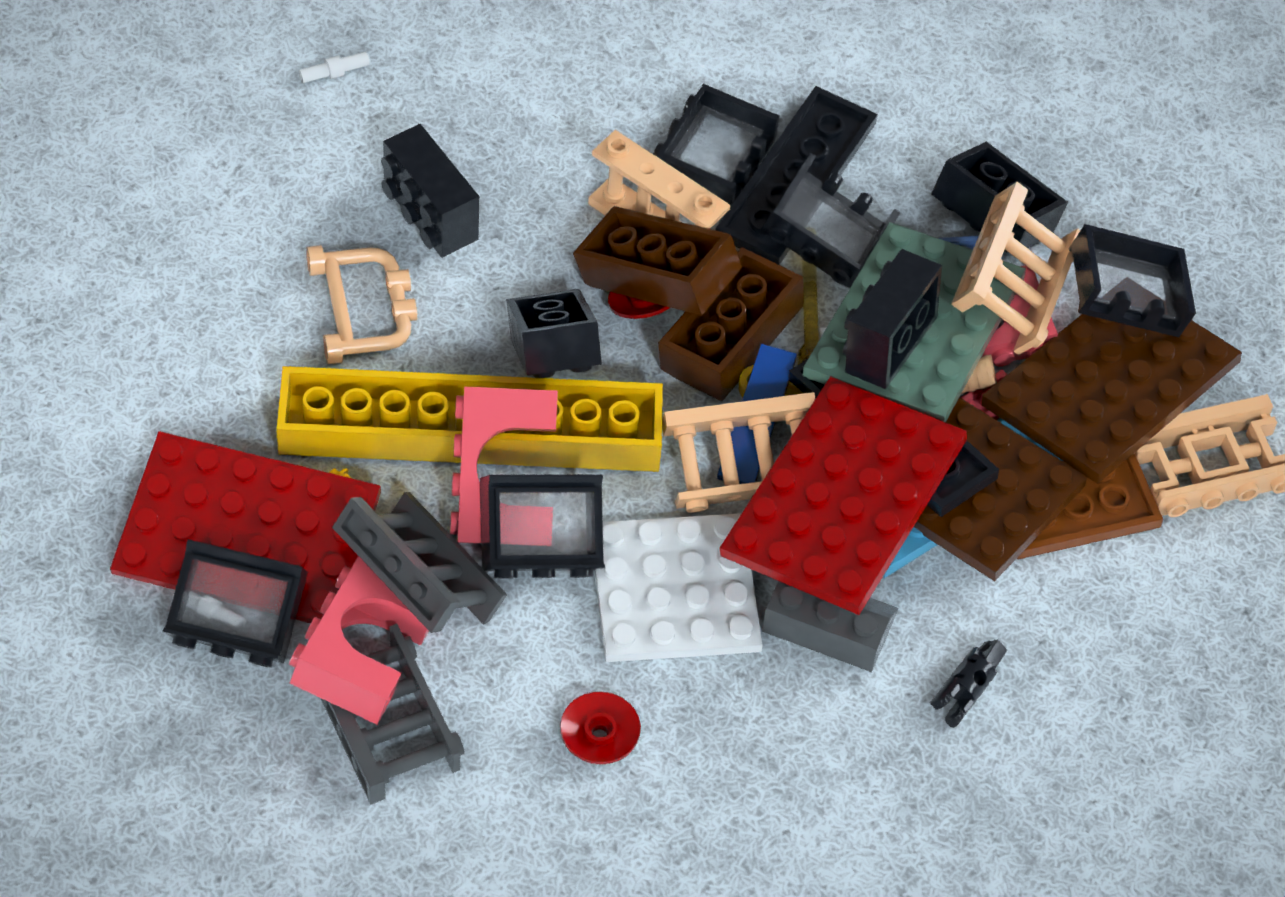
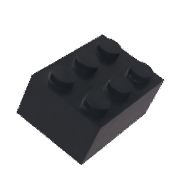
M421 123L384 140L383 158H381V164L384 169V180L381 182L383 191L388 199H395L398 202L407 223L410 225L414 223L418 227L428 249L434 248L443 258L479 240L480 196Z
M987 141L946 160L931 195L942 202L946 209L958 214L974 230L981 232L994 197L1016 182L1028 190L1022 204L1025 206L1024 211L1051 232H1054L1068 204V201ZM1017 223L1014 224L1012 229L1014 233L1013 238L1025 247L1029 248L1040 242Z
M904 249L899 251L893 261L888 260L885 263L877 283L868 286L862 303L857 309L852 308L847 315L844 328L848 330V335L843 348V355L846 356L845 373L883 389L889 386L890 382L937 319L942 274L941 264Z
M580 289L506 299L511 342L527 376L547 378L553 376L556 371L570 369L571 372L579 373L591 370L592 366L602 365L598 323Z

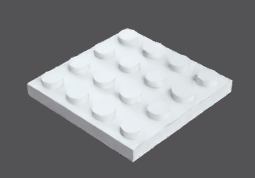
M742 513L603 522V559L605 568L596 569L595 577L605 662L762 652L763 645L752 570L720 555V546Z

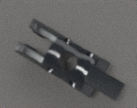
M998 639L986 641L980 648H972L930 702L934 709L938 710L945 707L952 698L957 700L944 719L950 727L954 728L962 721L977 701V698L987 688L989 682L996 676L998 672L996 667L1007 652L1005 646Z

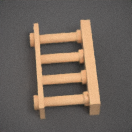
M614 130L592 150V156L609 166L608 179L589 196L588 205L603 215H606L613 206L674 221H679L681 214L695 223V226L710 229L730 210V204L617 130ZM623 176L638 186L637 192L622 183ZM651 195L666 204V211L651 202Z
M1016 182L994 197L951 305L962 313L976 304L978 306L982 304L1020 332L1013 350L1020 355L1032 347H1039L1048 336L1047 326L1073 262V255L1069 251V247L1080 232V229L1077 228L1060 239L1024 211L1025 206L1022 204L1028 190ZM1015 223L1052 250L1047 263L1013 238L1014 233L1012 229ZM1004 249L1041 277L1037 290L1002 265L1003 260L1001 257ZM993 277L1031 305L1026 318L992 293L990 285Z
M815 393L664 412L662 418L663 437L674 436V439L679 442L687 489L686 492H678L675 500L676 509L686 508V512L696 513L709 509V504L751 499L774 464L768 431L771 422L786 421V424L790 425L793 435L815 401ZM748 426L750 430H753L762 479L760 482L739 484L731 432L734 430V427ZM711 431V434L716 435L724 481L723 487L702 489L693 439L697 435L696 432Z

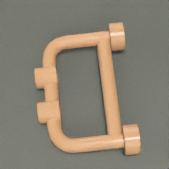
M322 245L306 247L309 275H324L326 272L337 334L323 336L327 365L343 363V355L391 350L400 347L408 340L411 334V321L417 320V307L414 298H405L404 292L411 291L409 270H399V265L393 255L386 250L371 247L323 252ZM377 262L385 270L386 286L391 298L394 323H396V331L386 336L354 339L339 265Z

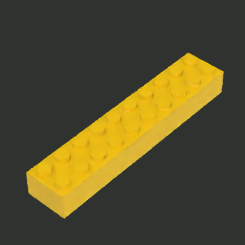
M282 366L276 429L278 455L461 463V457H454L455 434H462L463 419H455L456 395L464 396V387L558 391L556 432L510 430L497 434L485 444L480 452L477 464L659 472L662 448L663 383Z

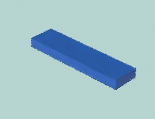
M761 344L742 401L785 396L789 384V370L794 368L797 354ZM771 422V426L768 427L770 438L776 422ZM748 426L734 427V430L731 432L739 484L756 482L760 468L753 430H750ZM720 465L717 474V479L723 481V475Z

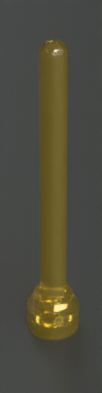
M806 228L815 234V231L812 228ZM803 259L804 344L797 352V365L810 357L819 342L817 267Z

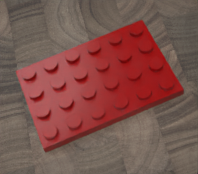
M830 376L720 546L721 557L860 615L967 441V431Z
M158 431L110 571L114 575L175 590L188 539L302 566L308 572L296 620L311 624L314 617L322 619L324 614L320 613V610L330 591L333 593L338 592L339 589L335 585L345 566L352 568L358 558L355 551L332 528L351 498L362 497L375 511L381 494V486ZM198 561L191 592L202 597L209 595L222 602L279 616L288 582Z

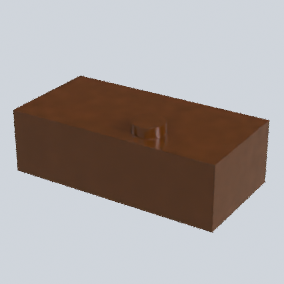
M617 206L611 208L573 252L583 281L588 286L701 316L742 268L731 234Z
M743 247L737 252L742 268L702 316L684 312L658 342L660 369L721 402L738 384L742 371L755 364L761 344L770 346L804 306L803 276Z

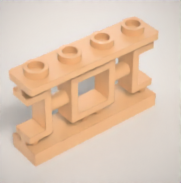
M1268 394L1180 413L1134 453L1139 465L1152 462L1161 482L1153 483L1150 490L1162 516L1178 517L1194 508L1213 509L1225 501L1234 499L1248 501L1260 493L1273 491L1279 494L1285 492V454L1274 456L1265 437L1273 435L1277 425L1275 416L1271 417L1270 415L1273 404ZM1247 430L1246 436L1250 443L1238 445L1233 433ZM1178 445L1177 451L1181 459L1169 461L1163 448ZM1221 446L1230 466L1205 472L1196 452ZM1257 457L1262 469L1249 472L1250 468L1245 459ZM1188 473L1192 485L1179 487L1180 484L1176 475Z

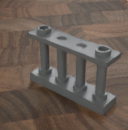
M404 492L391 514L378 515L362 497L351 498L332 527L430 633L440 632L455 609L467 607L482 624H486L491 620L507 596L506 592L410 492Z
M398 624L390 626V647L366 656L384 665L398 661L406 678L398 682L391 701L414 693L422 709L421 711L367 730L366 727L359 728L355 719L358 718L357 715L320 698L370 805L385 799V784L390 782L389 778L444 757L452 773L460 771V756L465 753L460 736L457 732H450L415 661L417 652L411 637H404ZM427 725L430 726L438 742L385 763L382 760L376 762L371 753L374 750V745Z

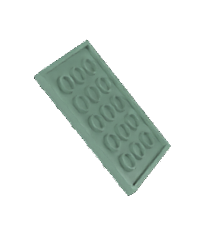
M889 222L805 363L803 376L824 385L831 376L946 422L1002 318L983 304L980 306L976 304L963 313L951 305L973 250ZM904 249L942 265L938 316L889 386L883 389L845 373L846 356L843 355V348L847 340L848 330L844 328L850 310L852 308L857 309L862 303L868 286L870 284L875 285L879 280L885 263L888 260L893 261L899 251ZM1003 261L1002 265L1024 280L1026 268ZM993 277L990 285L992 293L1010 306L1016 293Z

